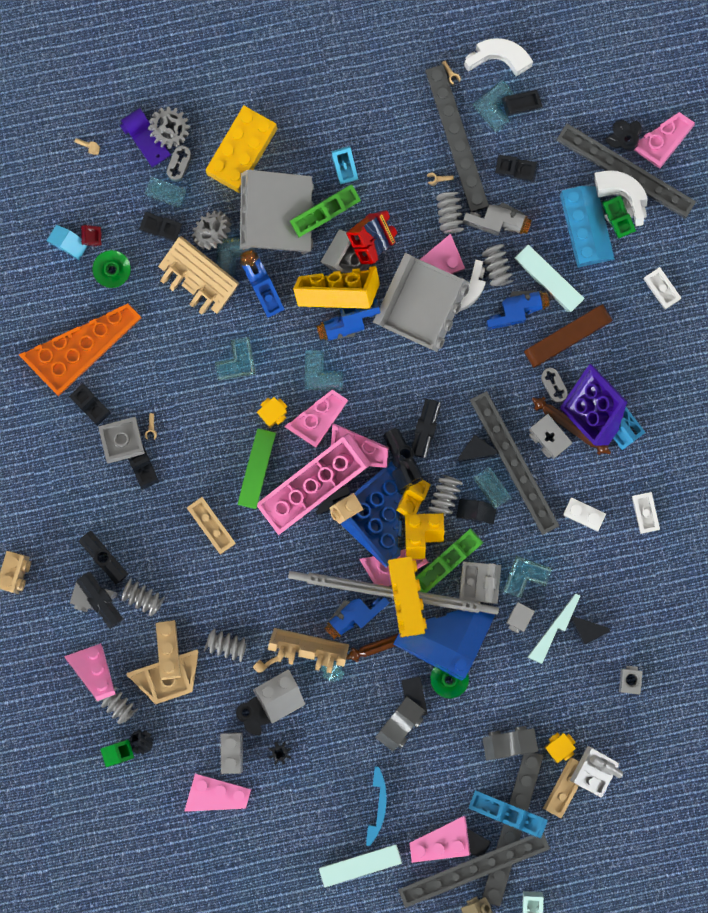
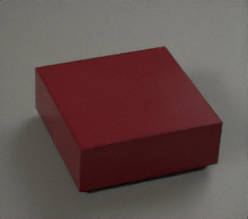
M81 226V245L101 246V227Z

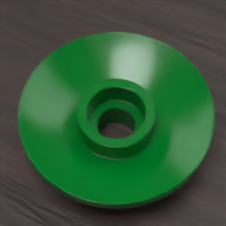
M105 251L98 255L93 263V275L96 281L104 287H119L130 276V262L119 251ZM111 267L116 268L113 274L109 273Z
M434 667L431 672L430 682L433 690L439 696L452 699L459 697L465 692L469 684V675L467 674L466 678L461 681ZM451 677L452 682L447 683L445 678Z

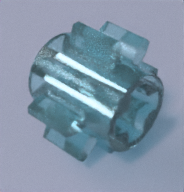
M335 661L331 673H327V666H322L321 671L324 672L322 677L333 683L337 679L341 680L345 673L341 671L343 666L336 665L337 662Z

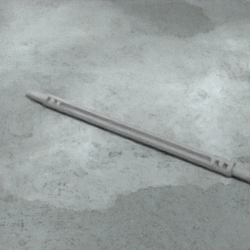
M289 571V579L306 581L307 584L394 598L393 590L390 586L311 572L305 574ZM418 592L419 599L422 598L423 604L475 613L484 612L496 615L499 613V607L483 605L478 601Z

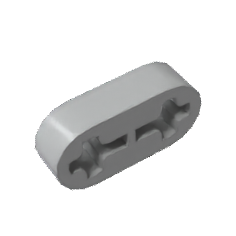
M178 146L174 150L168 165L167 175L174 182L183 179L191 160L190 150L186 146ZM185 151L187 157H183L182 161L179 162L180 157L178 153ZM178 165V171L180 175L176 174V176L173 177L171 170L175 171Z
M554 368L545 369L541 375V380L551 400L555 403L563 402L568 392L559 373ZM547 372L555 375L553 377L555 384L552 385L550 380L545 379ZM555 386L557 387L558 391H563L561 399L559 397H554V394L556 393L554 389Z

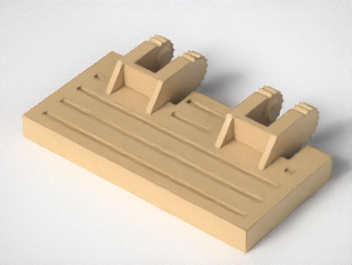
M182 236L178 237L158 266L165 272L160 280L163 284L169 280L173 272L178 275L170 285L172 291L178 287L183 278H186L182 286L195 295L190 303L192 307L199 303L202 296L207 299L199 310V313L202 315L213 301L215 303L211 310L218 314L240 284Z
M274 628L268 650L276 651L279 648L277 661L281 662L283 657L289 658L288 661L291 665L294 663L296 652L299 653L298 657L312 660L318 657L315 670L319 671L322 665L327 666V673H331L334 661H337L336 665L345 666L349 644Z

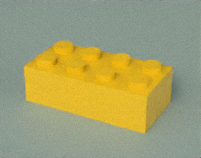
M243 105L207 166L206 174L240 193L241 173L246 170H254L277 131V124Z

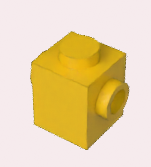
M275 397L272 399L267 398L262 402V408L257 411V414L269 428L276 423L278 425L287 418L285 416L287 414L285 410L287 405L280 398L278 400Z
M557 732L549 738L550 743L544 747L555 762L559 763L562 759L567 761L574 755L573 751L576 749L574 744L576 742L570 734L565 735L561 733L559 735Z

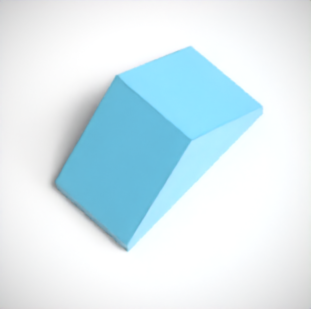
M350 146L331 151L340 185L357 180L358 176Z
M58 225L55 226L47 239V242L80 260L88 245H81V238L75 233Z

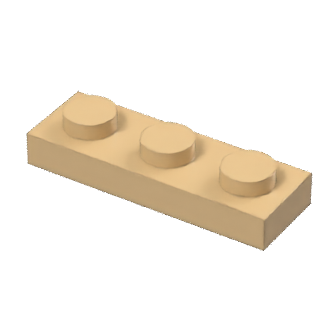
M203 497L187 507L220 555L236 544Z
M175 620L156 623L160 678L161 680L181 678Z
M572 757L566 764L543 809L559 818L563 817L579 785L570 781L579 764V761Z

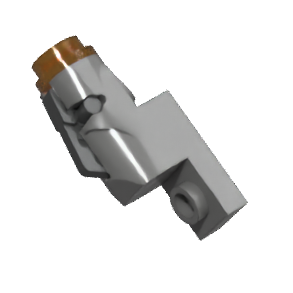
M501 203L499 206L489 205L484 219L481 218L480 214L470 212V214H465L463 224L497 236L500 233L501 227L505 231L527 234L532 222L524 213L506 203Z

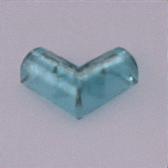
M500 80L472 104L496 133L511 122V119L499 107L503 104V97L513 95L511 88L503 80Z
M223 238V244H217V265L230 276H235L236 257L250 258L252 255H255V248L240 249V238Z
M250 338L230 340L234 359L215 362L218 381L256 375Z
M305 351L304 390H343V371H324V351Z
M515 556L503 592L517 598H522L527 581L546 587L552 568Z

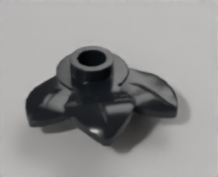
M617 120L613 124L614 133L607 136L605 140L613 148L622 147L627 151H632L638 146V136L642 131V127L637 120L630 125L624 120Z
M253 697L248 703L240 704L236 710L237 718L244 722L246 731L253 735H261V725L270 723L257 697ZM248 710L250 714L243 716L242 711Z

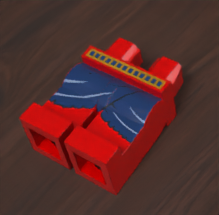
M386 210L368 214L366 218L346 232L352 247H356L354 251L361 264H374L379 260L378 256L395 243L394 237L397 235V230L394 226H388L387 221L390 215ZM354 235H358L359 239L355 240ZM366 251L367 255L364 257L362 252Z

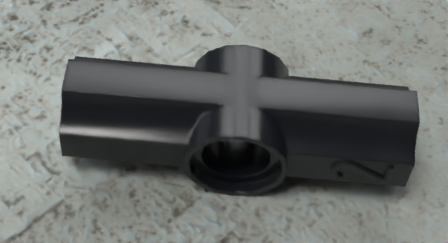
M425 399L421 417L418 419L414 433L415 439L412 444L414 456L426 458L441 407V403L438 401Z
M394 428L386 432L383 437L393 455L392 462L397 468L405 466L412 485L422 481L423 476L413 458L414 450L406 444L400 430Z
M91 530L78 541L115 585L129 575ZM105 552L108 554V560L105 563H101L99 555Z
M90 571L76 580V583L87 596V601L96 613H99L109 629L124 620L112 603L113 600L103 587L101 588Z

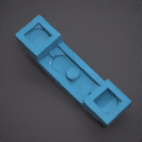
M375 766L373 786L380 787L376 825L368 824L366 845L368 846L377 837L386 811V787L379 766Z

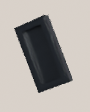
M537 90L502 98L507 117L543 108Z

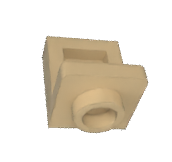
M353 493L331 506L330 513L332 518L340 524L364 509Z

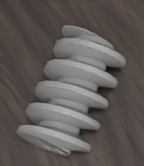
M458 192L441 193L436 197L440 201L437 207L441 209L438 211V215L442 216L439 218V222L442 223L440 230L444 231L443 233L450 234L464 230V228L458 227L459 224L463 223L462 220H457L458 217L462 216V213L456 211L461 208L460 205H456V202L461 201V198L455 197Z
M504 244L489 247L482 253L483 257H488L484 260V264L489 265L486 267V271L491 272L488 274V278L493 279L490 282L491 286H503L514 281L508 280L512 273H506L510 266H504V263L508 261V259L502 258L506 251H500Z
M443 475L445 478H439L438 480L442 485L436 486L439 492L433 494L437 500H431V504L435 507H429L428 510L435 514L444 513V517H447L446 514H452V511L448 508L455 507L451 499L458 498L453 493L460 492L456 485H462L463 483L453 477Z
M130 578L123 590L122 601L125 602L129 598V605H133L136 602L135 608L139 609L143 606L142 612L145 613L149 610V616H153L159 610L165 596L159 600L158 592L152 596V589L145 592V585L139 589V582L137 581L132 585V578Z
M213 629L209 633L204 651L209 647L212 654L217 649L218 656L224 651L225 658L232 654V660L239 656V662H242L247 644H245V638L238 642L237 635L231 640L230 633L224 638L223 631L216 635V630Z
M122 692L99 700H103L102 708L108 706L107 713L114 711L113 719L119 717L118 724L128 721L138 711V708L133 711L131 710L133 703L126 705L127 697L122 700L120 699Z

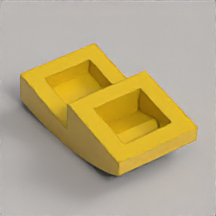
M422 480L415 485L407 486L396 511L404 516L405 514H417L420 504L425 499L431 484Z

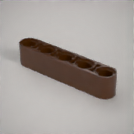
M602 304L524 351V354L532 367L535 368L608 325L613 320Z

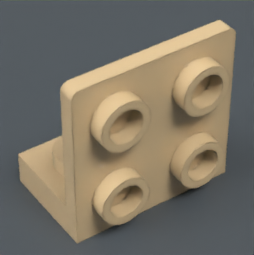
M6 551L0 571V589L16 594L23 591L26 580H23L25 572H29L31 566L30 557Z

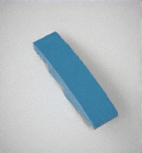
M476 790L468 809L538 838L542 837L548 821Z

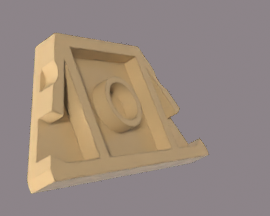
M196 649L179 655L181 678L161 680L159 662L126 674L154 704H159L193 692L199 652Z

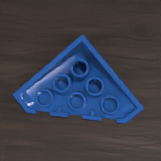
M392 461L388 463L387 468H382L354 492L364 510L340 523L385 567H388V560L397 559L401 555V548L398 547V536L400 537L402 534V521H399V512L396 509L403 495L400 494L391 474L397 469Z
M456 610L437 619L435 617L426 619L427 629H425V634L400 638L399 633L393 645L462 681L466 678L495 614Z

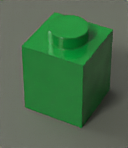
M129 740L100 749L106 767L134 758Z

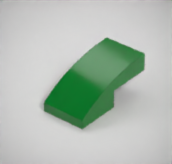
M621 195L602 202L607 217L618 238L636 231Z

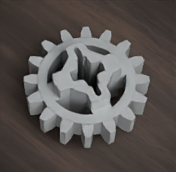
M169 106L165 111L163 108H160L158 113L154 112L153 118L149 120V123L152 125L148 127V130L153 131L150 137H156L154 143L160 141L161 147L167 144L168 149L173 144L175 147H178L180 143H184V137L189 135L186 130L190 128V125H185L188 118H182L183 112L178 114L177 108L171 111ZM160 119V124H161V126H159V127L157 128V123H158V120ZM178 128L181 129L179 136L177 131Z
M214 210L212 214L207 212L206 217L201 216V221L196 222L197 227L193 228L195 232L192 234L193 241L202 249L206 247L210 250L211 246L217 248V244H223V238L227 239L228 236L226 234L231 232L229 228L232 225L229 222L230 219L222 211L217 212Z

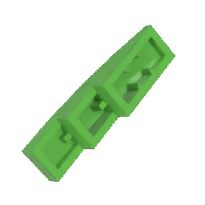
M350 184L291 219L290 223L299 238L361 200L353 185Z
M257 428L238 505L257 509L276 437L275 432Z
M471 528L415 577V579H419L420 592L427 593L484 543Z

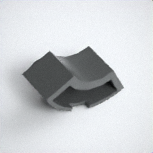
M406 697L375 738L393 752L397 747L401 749L408 740L405 737L414 726L418 728L424 720L421 716L425 710Z
M526 726L515 727L513 732L503 734L500 731L489 732V736L482 738L486 761L538 752L534 728L527 729Z

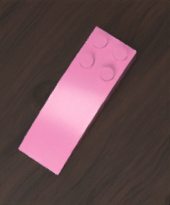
M347 434L259 501L257 507L278 535H280L372 464L352 437Z

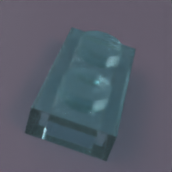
M151 176L144 194L145 196L181 208L187 189Z
M490 467L473 477L494 509L511 499V496Z

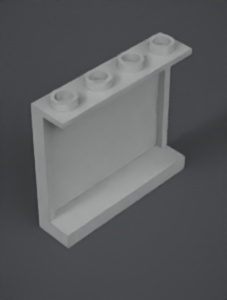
M246 170L241 173L240 249L253 247L301 252V254L311 251L313 247L311 231L298 238L290 220L314 206L312 201L314 190L312 176Z
M405 253L381 303L380 313L376 314L373 323L438 352L444 345L446 333L452 328V320L455 314L460 311L461 301L469 291L470 282Z

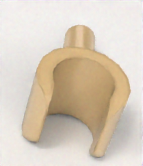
M443 61L442 64L449 76V84L454 85L451 80L452 77H456L458 82H460V76L457 73H453L447 62Z
M78 138L75 139V143L89 147L88 153L99 155L100 146L96 142L89 143Z
M434 173L427 174V177H435L433 182H428L431 186L441 181L454 180L453 175L436 176Z
M153 413L149 414L148 431L145 433L147 440L149 432L154 433V440L157 437V432L154 430Z
M278 656L267 661L265 664L259 660L253 668L258 673H262L271 664L277 662Z

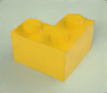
M444 513L405 514L406 557L412 556V559H425V542H444Z

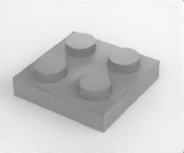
M136 417L98 426L108 464L145 454Z

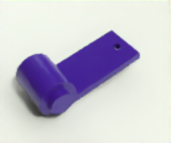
M140 108L121 119L122 124L119 126L125 135L129 133L152 168L171 156L165 145L161 147L160 141L154 143L155 136L150 137L153 131L148 130L150 123Z

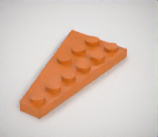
M127 303L108 312L104 316L93 319L87 324L78 326L42 345L40 344L27 352H23L19 356L59 397L141 319V316Z

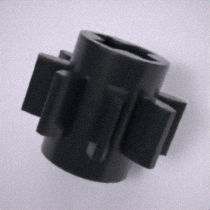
M146 730L134 732L129 739L132 751L136 754L139 752L141 754L149 752L154 741L150 738L151 734Z
M275 742L276 747L274 749L269 748L272 751V755L268 758L274 757L275 765L278 761H282V764L285 765L284 759H291V756L287 755L291 748L286 749L284 747L286 742H283L282 746ZM283 748V753H285V757L281 756L279 759L277 758V753H275V750Z

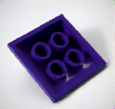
M589 364L560 406V409L594 446L609 445L619 431L627 401L592 364Z

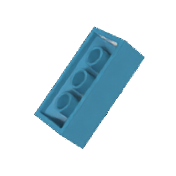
M579 186L562 190L560 198L577 268L614 260L596 186Z

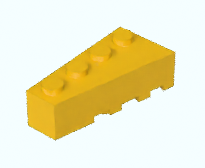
M376 266L369 267V270L360 271V268L352 269L350 273L341 274V271H335L328 276H324L323 273L299 276L293 290L298 306L370 309L380 286V280Z
M412 556L388 560L400 638L425 634V629H427L426 619L422 618L421 610H424L423 601L418 596V591H421L419 579H415L414 573L417 572L416 560H412Z

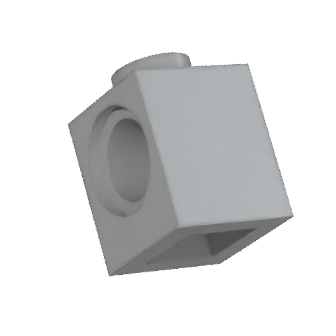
M517 602L506 622L509 625L508 629L519 633V631L524 632L535 611Z
M626 666V669H621L619 692L640 694L643 671H638L636 666ZM629 674L635 676L636 681L633 685H628L626 682V677Z

